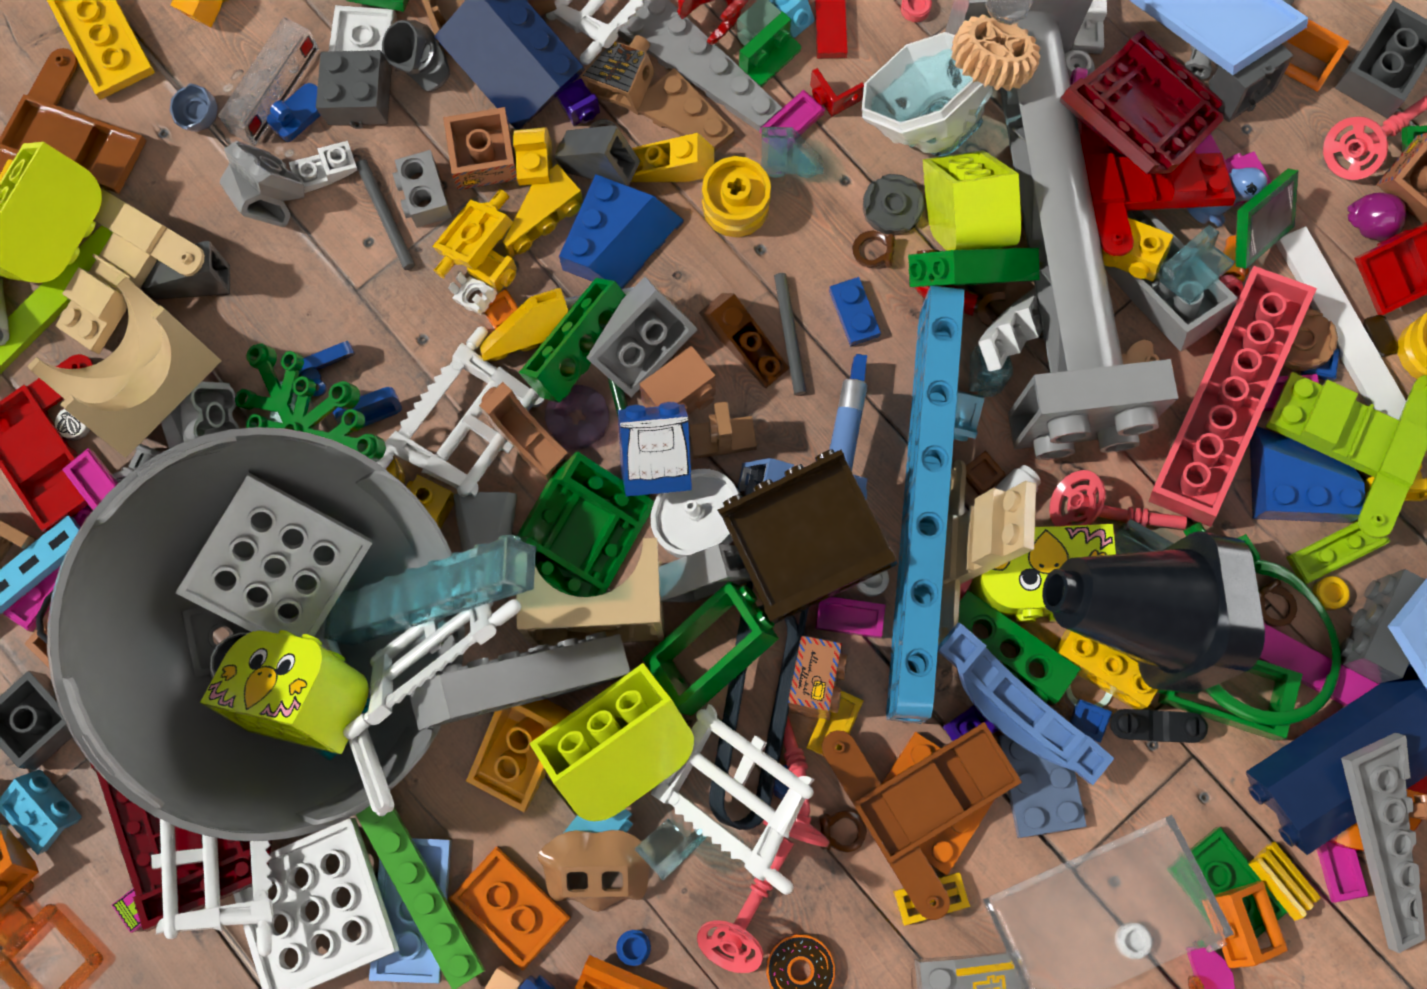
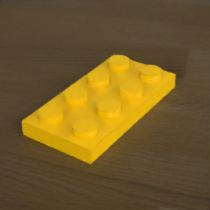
M47 0L94 93L100 100L155 73L117 0Z

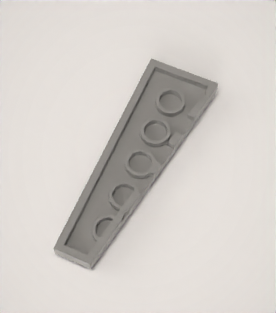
M648 0L644 2V7L636 11L637 15L629 18V24L622 26L617 32L618 36L629 43L632 42L636 35L644 37L650 43L647 53L658 59L659 64L667 69L675 68L690 85L693 83L706 92V96L716 103L722 104L729 112L759 132L760 128L782 109L767 92L716 44L711 45L707 43L708 37L687 17L681 19L677 12L678 8L669 0Z
M1393 733L1342 757L1341 760L1388 949L1401 953L1422 942L1426 937L1422 895L1419 888V865L1413 863L1412 854L1413 845L1417 844L1416 832L1410 830L1409 813L1413 812V801L1411 797H1407L1405 779L1410 778L1406 735Z

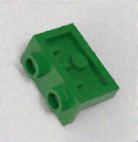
M783 11L739 52V67L760 87H763L801 51V45L790 34L791 18Z

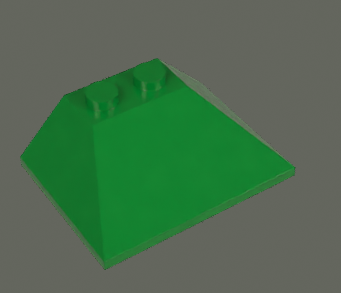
M575 452L548 480L516 535L515 544L531 545L533 561L539 574L549 585L558 591L577 597L603 595L606 593L649 517L654 501L645 495L626 497L624 484L621 479L580 452ZM515 544L510 566L516 569Z

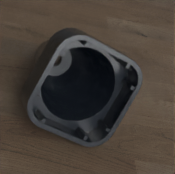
M1197 531L1161 551L1070 558L1059 569L1052 570L1047 575L1043 585V603L1047 610L1053 613L1056 622L1061 627L1138 660L1141 677L1149 687L1154 689L1196 694L1249 671L1257 663L1263 651L1265 628L1253 556L1248 545L1238 538Z

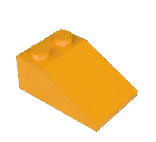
M547 699L495 711L466 782L524 813L547 773L529 743L572 712Z

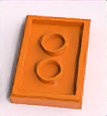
M498 846L492 850L448 898L522 971L526 969L571 918L558 903Z

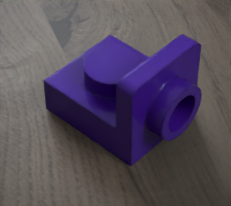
M582 78L571 83L556 97L573 126L590 122L600 113L598 98L595 94L590 93Z

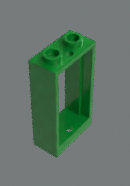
M1039 248L949 250L908 254L910 287L1040 280Z
M728 581L643 658L651 674L672 699L680 713L689 716L694 715L779 640V637L773 630L775 624L770 622L766 612L759 609L755 603L758 600L757 596L748 586H740ZM735 605L752 632L695 683L688 687L673 659Z
M1258 660L1247 672L1275 681L1268 711L1285 712L1294 710L1303 674ZM1157 690L1160 693L1158 703L1186 712L1197 713L1204 718L1273 741L1287 739L1290 724L1263 725L1254 723L1236 715L1175 696L1173 691Z

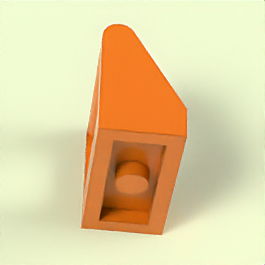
M1308 19L1307 28L1286 42L1327 64L1319 78L1292 63H1289L1284 74L1318 92L1350 41Z
M3 824L0 825V849L3 855V859L0 861V907L39 873L35 860L11 830Z
M1263 881L1247 884L1204 899L1228 968L1256 966L1288 951ZM1251 894L1254 896L1271 946L1260 949L1242 900V898Z

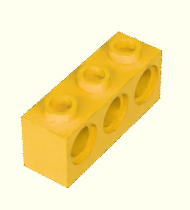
M1068 629L1065 630L1054 649L1081 668L1078 672L1079 676L1133 709L1147 708L1158 690L1149 687L1144 682L1139 671L1138 662L1125 654Z

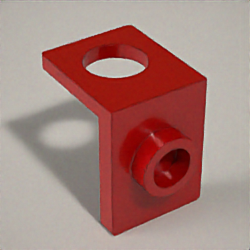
M819 69L812 70L810 86L814 99L818 104L824 105L831 117L862 100L864 92L863 82L836 96ZM854 95L850 100L844 102L847 98Z

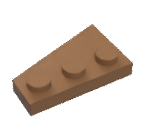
M675 68L647 89L637 112L629 109V111L637 115L642 114L650 118L654 124L661 128L666 127L678 133L680 137L699 133L714 147V152L734 137L735 130Z

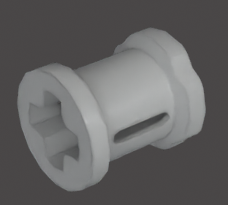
M1191 45L1192 54L1190 60L1186 62L1185 68L1198 79L1210 77L1212 60Z

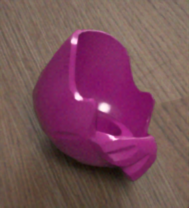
M1369 194L1347 207L1349 212L1348 221L1354 227L1359 228L1361 235L1366 238L1382 242L1403 231L1407 217L1406 206L1394 194Z

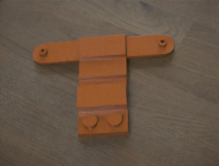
M66 48L57 49L47 58L28 95L23 94L0 136V174L7 160H14L24 143L45 142L91 172L101 188L119 194L147 140L142 135L57 106L78 64L77 58L71 50Z
M985 722L941 747L882 785L852 736L840 730L830 732L822 743L824 757L915 908L922 917L928 920H938L944 917L950 908V898L919 845L1022 783L1018 774ZM841 745L842 749L837 750L836 746ZM935 900V903L930 904V901Z

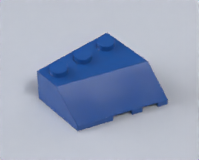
M595 174L560 252L559 259L562 270L592 282L595 278L612 280L623 289L644 266V262L656 249L658 250L665 243V239L674 229L677 230L684 220L655 196Z
M1256 426L1250 439L1253 519L1351 523L1358 519L1365 502V484L1355 468L1291 438Z

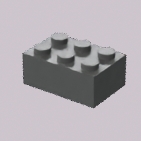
M1393 0L1372 27L1335 86V89L1389 119L1404 103L1427 66V19Z
M1403 569L1373 580L1368 585L1364 593V597L1367 600L1363 608L1356 612L1351 621V626L1354 628L1350 637H1347L1340 645L1341 664L1377 684L1403 678L1409 665V660L1389 630L1388 625L1426 579Z

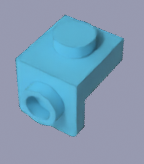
M769 0L781 12L783 11L791 18V37H797L815 21L808 0Z
M957 390L954 427L955 440L967 441L968 437L976 439L978 433L977 426L985 399L984 396Z

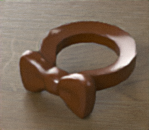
M865 231L853 243L854 258L864 267H877L885 263L887 268H891L895 252V236L888 234L886 237L878 231ZM868 239H876L887 246L886 253L874 260L864 259L860 255L859 249L862 243Z
M1273 579L1259 590L1263 622L1272 627H1281L1291 623L1297 613V602L1294 596L1286 589L1279 587L1281 582L1278 579ZM1271 592L1286 599L1289 611L1285 618L1276 620L1267 614L1264 599L1267 593Z
M851 811L836 812L832 816L826 813L819 816L820 832L829 840L828 847L820 846L821 849L827 851L832 847L837 851L852 852L862 846L866 837V827L859 815ZM842 818L852 820L857 826V837L849 845H842L830 836V826Z

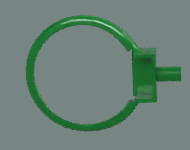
M1198 522L1183 532L1188 536L1193 532H1206L1201 522ZM1247 534L1238 539L1244 541L1250 548L1255 573L1271 576L1289 584L1299 591L1319 613L1331 642V672L1327 675L1319 693L1309 703L1298 709L1285 712L1264 711L1246 705L1230 695L1220 684L1205 689V691L1223 708L1245 720L1263 725L1297 723L1317 713L1331 698L1341 670L1339 639L1326 609L1307 585L1289 569L1271 561L1260 560V554Z

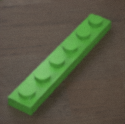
M371 805L355 814L451 989L459 988L484 972V966L395 807L393 811L387 812L385 816H378L376 812L372 811Z

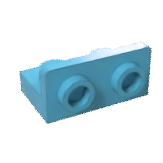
M41 770L15 778L0 797V812L37 855L47 851L65 828L78 823L82 818Z

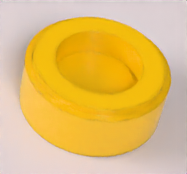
M1335 576L1319 580L1312 590L1326 610H1335L1343 607L1350 597L1347 584Z

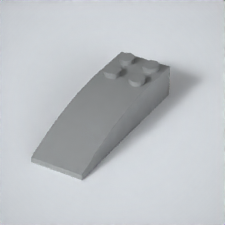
M1150 210L1126 211L1128 218L1173 234ZM1175 235L1173 236L1169 253L1153 282L1147 279L1136 278L1129 272L1116 267L1105 266L1106 271L1119 287L1180 351H1183L1230 319L1238 300Z

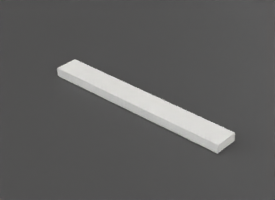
M1305 226L1283 236L1275 244L1296 281L1317 288L1310 305L1313 310L1322 313L1323 317L1327 318L1328 321L1331 320L1335 325L1338 334L1336 348L1340 349L1339 356L1367 406L1373 404V409L1399 420L1406 400L1307 227Z

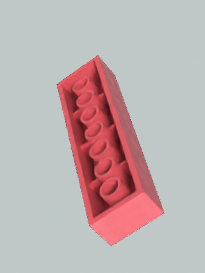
M1253 266L1153 487L1148 502L1201 522L1209 527L1212 526L1317 288Z

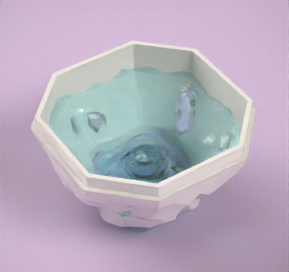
M943 32L905 45L864 83L862 118L880 130L893 143L908 145L910 148L916 147L923 153H931L935 156H946L959 148L980 128L983 122L982 115L985 111V104L993 93V86L988 85L984 87L983 83L973 82L972 77L962 75L963 69L955 67L956 61L951 58L953 52L951 49L952 41L955 35Z

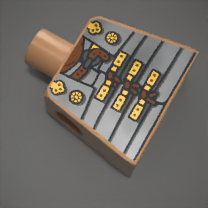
M636 35L629 46L615 41L610 48H604L581 75L590 93L595 94L598 98L637 112L654 75V68L647 54L650 48L648 40Z

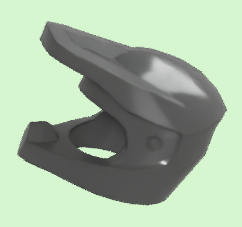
M416 20L397 21L384 34L382 40L384 58L395 68L406 72L423 90L430 92L443 86L450 76V68L445 51L434 37L433 31L427 24H422Z

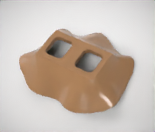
M575 830L565 832L545 844L538 853L537 858L543 866L547 890L553 900L563 901L571 899L580 902L593 911L599 912L617 901L623 899L637 901L644 897L648 887V876L653 853L644 842L624 831L609 830L592 833ZM613 871L621 872L623 875V887L620 889L604 888L602 885V874ZM569 872H585L588 876V887L586 889H570L567 884V874Z

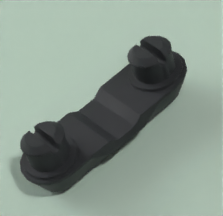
M1120 709L1112 715L1110 720L1113 733L1119 738L1128 740L1196 743L1203 740L1208 731V724L1205 719L1193 712Z

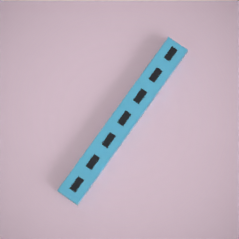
M69 515L64 517L0 569V614L62 564L71 542L81 528L73 517Z

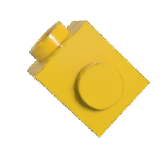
M494 250L489 252L485 261L475 271L467 267L468 274L477 280L483 281L487 286L495 289L497 293L503 287H508L513 282L517 270L513 258L508 255L504 258Z

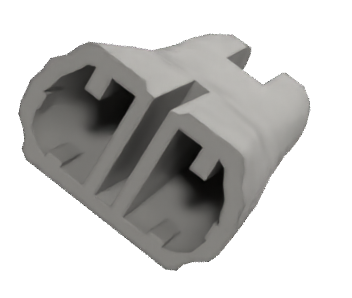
M478 492L475 498L470 494L466 497L454 494L463 570L467 583L481 571V560H490L491 585L503 584L508 570L517 494L509 492Z

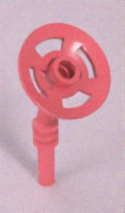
M1427 95L1405 111L1396 112L1383 122L1382 127L1374 120L1360 116L1346 118L1334 125L1328 132L1323 146L1324 159L1329 169L1337 176L1348 180L1363 179L1375 173L1386 159L1388 152L1387 137L1397 135L1398 132L1402 131V128L1409 126L1411 120L1427 110ZM1350 125L1353 126V130L1345 133L1339 142L1335 141L1343 129ZM1365 126H1368L1374 132L1368 135L1364 132ZM1355 134L1356 139H1352L1348 143H1345L1351 135ZM1342 151L1343 157L1351 162L1349 169H1345L1338 163L1334 153ZM1370 151L1369 156L1361 161V156L1366 155ZM1377 154L1378 158L1369 168L1361 171V166L1369 163Z
M1079 470L1066 476L1058 484L1050 500L1049 513L1055 526H1074L1070 525L1072 522H1083L1078 525H1091L1097 517L1125 522L1127 526H1131L1133 523L1134 527H1138L1141 524L1142 528L1151 525L1185 529L1187 524L1186 516L1148 512V509L1145 508L1143 511L1140 508H1136L1134 511L1133 507H1129L1126 510L1104 505V483L1097 474L1088 470ZM1081 481H1090L1089 485L1072 487ZM1097 491L1099 492L1098 504L1096 503L1095 496ZM1065 496L1069 498L1067 503L1068 514L1062 516L1061 505Z
M788 716L783 739L786 750L784 754L786 765L789 767L788 770L794 773V775L798 777L806 776L808 765L805 756H803V749L798 747ZM805 799L789 832V837L813 845L828 847L829 840L819 830L810 825L812 819L809 816L810 804L809 799ZM763 820V824L767 826L768 822Z
M785 837L783 838L770 867L771 869H776L779 872L794 846L793 842ZM755 877L754 881L756 884H751L750 888L752 891L734 924L727 921L714 920L706 922L700 927L697 933L698 946L703 954L719 967L736 973H750L760 967L763 961L762 947L746 929L763 898H768L769 893L767 891H772L773 889L771 884L766 881V878L764 881H761ZM713 927H717L713 935L708 936V931ZM725 932L724 936H719V933ZM743 944L747 946L744 950L741 948ZM719 946L725 954L734 956V959L720 953L715 947ZM752 949H754L755 956L747 960L746 957L749 956Z

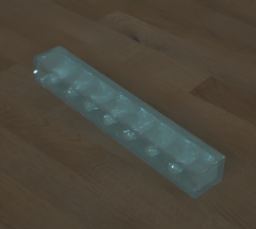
M503 535L491 543L477 544L474 546V549L465 552H454L448 558L429 561L428 565L419 568L406 569L405 573L397 576H386L382 581L364 584L362 588L357 590L344 591L326 617L324 639L354 646L533 590L536 546L522 542L518 536Z

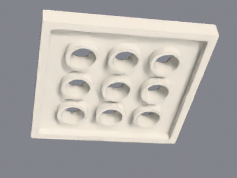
M248 472L178 586L176 594L251 632L261 630L278 633L279 630H285L300 638L303 634L314 637L372 545V539ZM258 512H265L272 518V524L264 529L257 528L252 523V516ZM289 529H297L303 534L304 539L298 545H289L284 541L283 534ZM241 541L249 542L254 548V553L246 558L239 557L234 552V545ZM320 546H328L334 551V557L329 561L322 562L315 558L314 551ZM278 558L285 563L286 568L279 574H272L267 571L265 563L269 559ZM221 571H230L235 575L236 582L231 586H222L216 581V575ZM306 574L311 575L315 578L317 584L310 590H302L296 584L298 577ZM260 587L267 592L268 597L265 601L256 603L248 598L247 592L251 588ZM291 603L298 608L299 613L294 618L287 619L279 614L278 609L283 604Z
M356 818L346 819L271 852L270 857L272 859L269 861V868L273 872L268 878L277 886V895L272 900L274 922L278 915H284L288 921L287 930L283 934H279L275 930L274 922L269 923V926H271L272 952L268 956H261L257 949L256 928L258 923L242 924L262 989H311L400 951ZM332 854H335L340 860V867L334 874L329 873L326 869V860ZM300 868L306 869L309 875L307 884L302 888L295 882V874ZM253 886L233 894L236 904L253 901ZM342 887L347 888L351 894L350 902L346 907H341L336 900L337 892ZM310 901H315L319 906V915L314 921L309 920L305 914V908ZM353 920L357 921L362 928L361 936L356 941L351 940L347 934L348 925ZM321 934L326 935L330 941V948L324 955L319 953L316 948V940ZM289 948L295 949L298 953V963L294 968H290L285 963V953Z

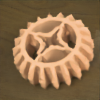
M981 14L979 18L971 16L969 21H964L962 26L959 27L952 41L951 49L953 52L951 58L956 61L955 67L963 69L962 75L972 77L973 82L983 83L984 87L988 85L993 86L997 91L1001 87L1006 91H1010L1013 87L1020 89L1023 84H1027L1033 77L1039 65L1040 47L1035 44L1036 38L1028 36V30L1019 28L1018 23H1010L1007 18L1004 20L998 19L996 15L989 18Z

